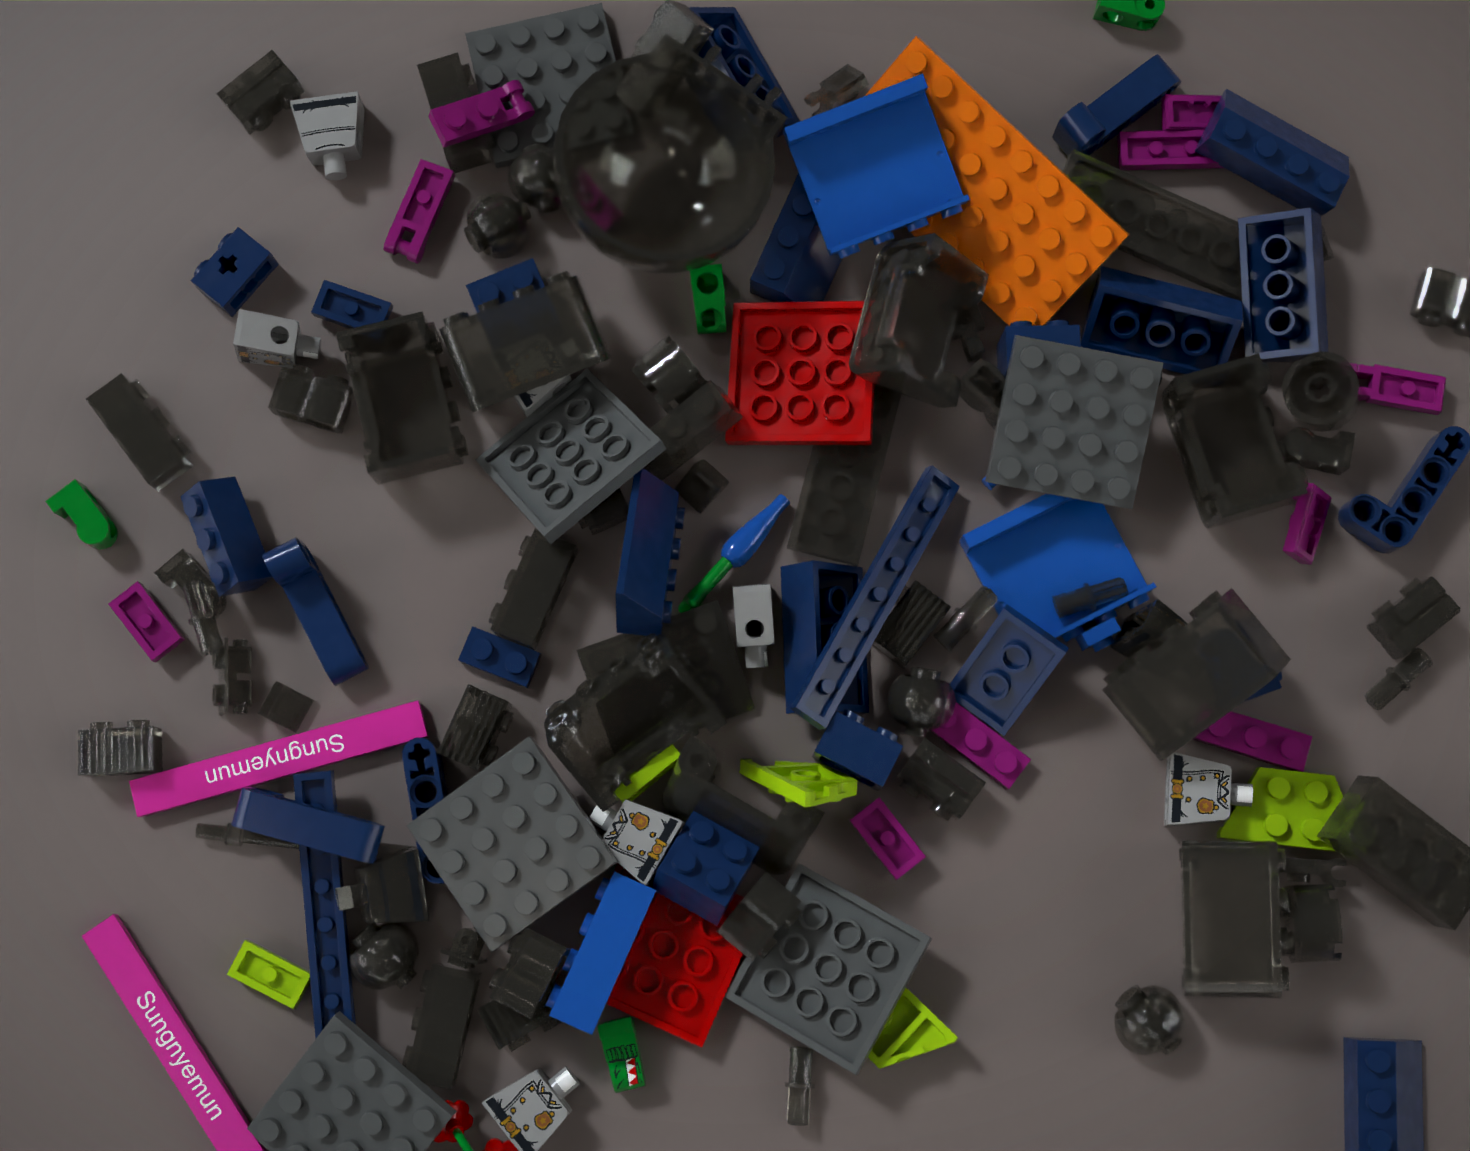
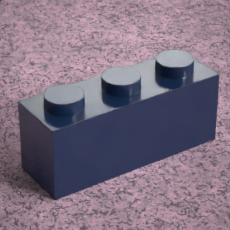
M235 476L198 481L180 496L184 512L190 520L197 545L202 551L209 569L210 579L214 583L219 597L254 591L272 578L262 557L265 550Z

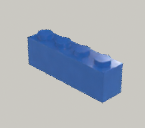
M615 871L611 879L603 877L594 897L601 902L595 915L587 913L578 933L585 936L579 950L571 948L562 970L569 973L563 986L555 984L546 1003V1006L552 1008L550 1017L593 1035L656 893L655 889Z

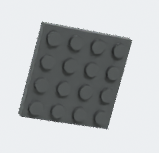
M602 3L465 33L479 94L502 87L512 80H520L524 88L523 96L526 101L531 102L535 110V114L523 122L488 133L496 168L634 137ZM510 101L502 103L505 110L513 108Z
M1015 335L985 481L998 485L1133 509L1163 362Z
M587 368L475 460L551 545L667 448L661 439Z
M532 736L527 737L406 825L491 952L499 949L618 863L610 848Z
M798 863L724 997L853 1074L858 1075L932 938Z
M339 1011L328 1022L247 1129L269 1151H426L457 1111Z

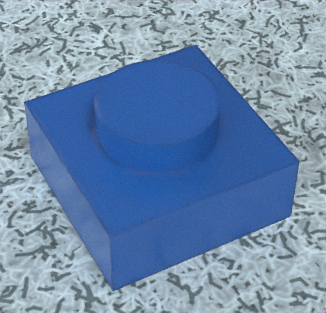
M1115 617L1083 632L1075 639L1082 651L1093 647L1094 651L1098 652L1115 643L1112 636L1121 631V628Z

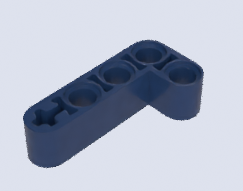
M1157 54L1088 106L1080 102L1072 107L1059 120L1052 138L1070 160L1077 165L1159 104L1165 94H1171L1181 84V80L1161 56Z
M1450 426L1436 434L1428 441L1387 505L1369 494L1355 496L1340 508L1338 512L1340 525L1347 532L1380 553H1391L1407 545L1470 451L1469 433L1461 427ZM1450 443L1451 445L1449 446V450L1451 452L1445 455L1444 457H1440L1439 455L1444 453V451L1448 447V444ZM1424 468L1430 469L1434 473L1435 483L1425 478ZM1405 497L1415 502L1416 512H1411L1406 508L1404 504ZM1354 506L1361 507L1366 514L1365 521H1360L1355 517L1353 513ZM1386 526L1396 532V542H1392L1386 537Z
M295 537L262 554L270 574L283 587L331 682L337 686L369 669L354 635L307 546Z
M425 738L410 740L402 751L412 820H415L448 796L441 752L435 743ZM420 747L430 752V756L424 758L425 770L434 771V775H420L416 777V773H424L422 763L414 760V755L420 753ZM432 782L437 789L436 797L431 802L424 803L420 799L419 791L424 784ZM416 841L423 877L435 884H445L442 878H438L433 874L431 869L432 863Z
M242 787L232 826L353 860L375 864L385 825L284 797L285 795L270 790Z

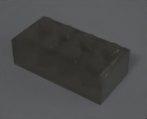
M1358 775L1317 837L1433 926L1456 930L1470 909V847L1379 777Z

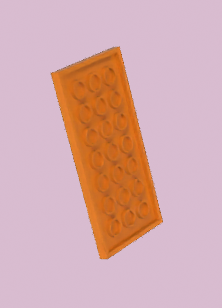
M915 36L866 95L917 75H924L928 86L925 92L963 195L968 194L970 200L961 205L963 209L961 213L946 219L942 218L941 213L927 218L929 225L911 233L1008 326L1016 321H1030L1032 326L1045 325L1130 234L920 37Z

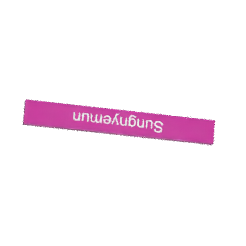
M417 700L130 780L129 784L137 817L142 818L241 790L242 787L260 785L292 776L293 774H299L403 745L414 738H428L429 734L421 703Z
M118 914L111 915L83 934V940L217 1151H268L247 1129L250 1122Z

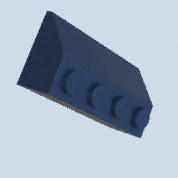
M690 7L665 33L672 46L674 55L680 60L688 75L689 82L698 92L705 105L706 112L712 117L721 133L723 142L729 147L731 152L754 150L784 135L785 127L800 122L735 7Z
M1228 89L1223 92L1195 149V152L1218 162L1220 166L1298 209L1311 207L1321 216L1335 208L1350 177L1348 156Z
M799 173L750 278V293L771 302L824 301L842 261L838 253L832 256L829 255Z
M1310 207L1238 218L1245 361L1301 362L1328 359L1321 215Z
M1101 266L1082 332L1081 347L1163 362L1162 369L1220 383L1243 322L1242 301Z
M644 468L633 476L616 588L617 633L662 637L663 623H671L673 601H667L668 591L675 592L677 569H671L672 560H679L681 538H675L676 529L683 530L685 508L679 507L678 491Z
M815 560L780 567L786 714H796L789 708L863 579V567ZM867 655L836 709L841 714L844 709L856 714L869 713Z
M1343 1037L1345 1151H1424L1422 1040Z

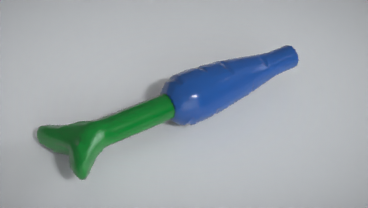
M779 494L769 506L744 524L725 542L721 549V559L685 595L679 604L678 611L681 614H686L700 607L706 596L732 568L741 567L751 559L781 513L789 506L790 501L784 495Z

